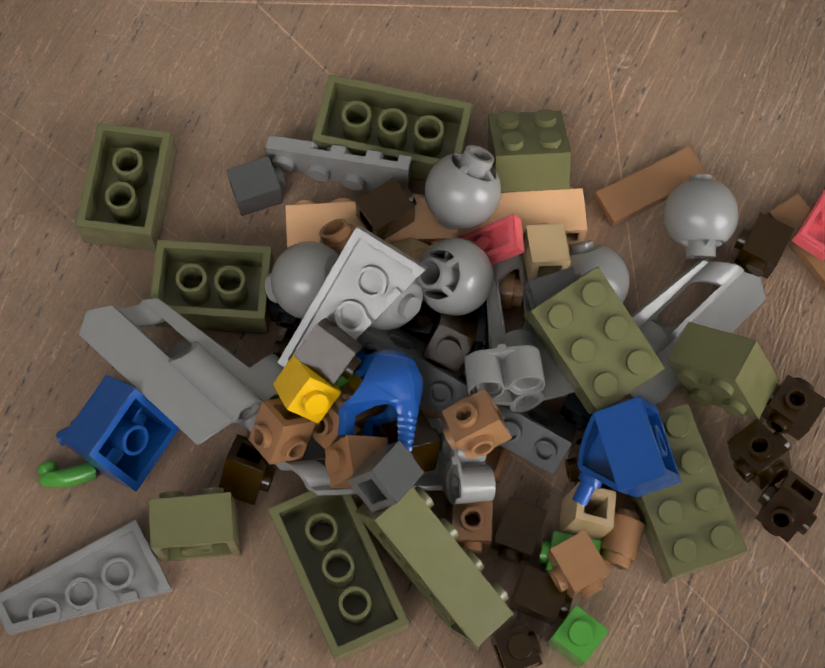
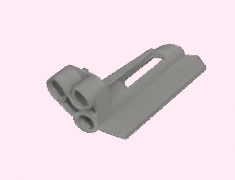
M523 253L492 265L494 281L490 295L487 298L489 349L475 351L467 357L464 355L469 396L486 389L496 404L509 406L512 412L521 413L535 408L544 400L574 393L526 318L521 330H514L508 333L505 331L499 284L512 270L518 269L524 311L526 313L530 310L522 283L527 282Z
M704 260L697 261L632 314L631 317L666 369L627 395L632 398L640 396L657 406L681 383L677 380L676 373L667 359L688 321L732 333L766 300L760 277L745 273L742 267L735 264L707 262ZM706 282L718 286V289L681 324L674 327H666L658 322L660 312L690 283Z
M158 298L142 300L140 304L127 308H117L110 305L85 312L79 335L197 445H200L231 423H236L251 433L262 401L280 399L273 383L284 367L277 363L280 358L276 354L266 356L249 368ZM166 321L189 341L192 347L186 353L172 358L140 327L153 326Z
M427 419L431 427L439 432L442 448L438 453L436 469L424 472L412 487L415 489L419 486L424 491L443 490L447 499L453 505L492 501L495 496L496 482L492 468L485 464L486 455L468 460L459 448L452 450L442 430L444 426L440 419ZM312 434L302 459L275 464L282 471L293 470L303 480L305 488L317 496L357 494L354 489L331 488L329 473L325 466V449L315 441Z

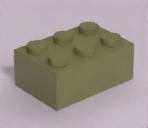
M97 123L75 225L84 243L156 251L157 240H160L177 152L171 132Z
M157 240L150 299H160L198 329L268 334L271 300L265 291V279L272 272L274 266L272 247ZM166 321L155 325V327L173 328Z
M599 267L586 272L523 314L589 414L610 407L666 369Z

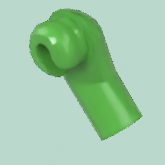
M51 460L41 463L37 468L38 475L40 476L38 481L45 488L73 487L96 480L97 478L95 467L89 462L58 470L57 462Z

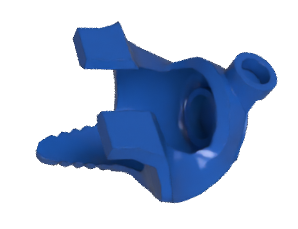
M381 349L372 354H365L361 350L357 357L362 362L353 374H356L363 381L356 392L339 407L338 435L342 437L354 435L355 420L358 414L377 405L389 404L383 413L369 417L366 420L362 436L378 437L380 424L398 420L397 439L411 452L412 444L414 443V431L416 430L415 424L417 423L423 393V379L416 366L417 364L407 354L397 350Z

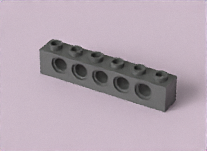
M369 326L357 338L356 341L364 346L361 350L365 354H372L381 349H391L405 353L416 362V366L423 379L421 402L442 413V410L454 405L457 400L469 397L464 363L459 372L456 373L423 357L425 342L400 328L378 330ZM497 404L512 439L500 445L554 475L573 442L577 425L540 405L520 413L512 412L509 406Z

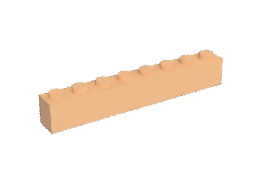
M569 186V189L501 193L499 205L487 221L473 228H457L456 230L447 229L439 224L437 218L432 214L427 205L425 195L413 194L417 202L414 222L384 241L390 244L412 237L432 246L441 240L460 237L511 214H515L521 218L523 238L526 225L564 223L567 243L575 244L584 241L588 230L583 188L573 189ZM347 198L334 199L331 203L316 204L313 201L302 200L295 202L294 205H285L287 248L301 242L312 241L320 243L321 237L319 232L321 228L335 219H345L348 224H352L355 228L359 225L365 228L356 216L355 201Z

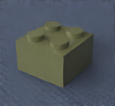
M541 109L536 112L520 113L504 111L500 114H488V151L494 156L492 167L499 176L501 193L569 189L571 148L561 110Z
M689 321L667 359L676 373L677 380L684 385L689 393V398L693 402L703 407H709L710 404L721 407L730 415L739 418L746 415L759 419L779 382L757 340Z
M211 487L201 489L200 495L184 496V493L181 491H168L160 493L159 499H148L150 548L162 562L241 555L239 512L231 492L224 493L223 488Z

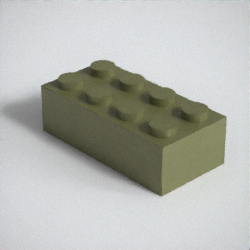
M329 75L312 142L318 145L319 150L325 151L327 147L332 145L345 146L353 155L365 156L367 150L383 153V159L398 161L399 155L411 156V178L426 181L430 170L443 157L458 152L464 153L471 123L473 103Z
M688 403L659 413L682 483L638 498L631 496L636 512L640 515V522L646 525L644 532L664 584L736 560L748 551Z
M417 486L415 489L411 487L397 504L373 513L365 503L355 510V513L454 634L478 647L514 614L505 603L509 599L507 593L497 582L492 580L489 583L480 572L484 569L483 563L471 550L467 549L464 551L455 541L459 537L458 532L445 518L439 520L430 509L434 506V502L421 487Z
M308 491L268 509L335 663L409 629V621L363 521L355 513L357 508L350 494L317 496L313 492Z

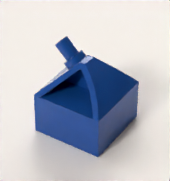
M106 375L78 416L71 422V426L58 431L56 437L62 446L67 445L108 478L137 492L179 430V427L135 387Z
M639 396L592 414L579 450L578 467L581 472L578 479L581 481L572 500L587 506L595 488L600 489L602 483L618 492L636 498L682 483L658 408Z

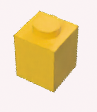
M294 354L273 383L287 410L318 424L341 394V390L336 383L332 385L296 359Z

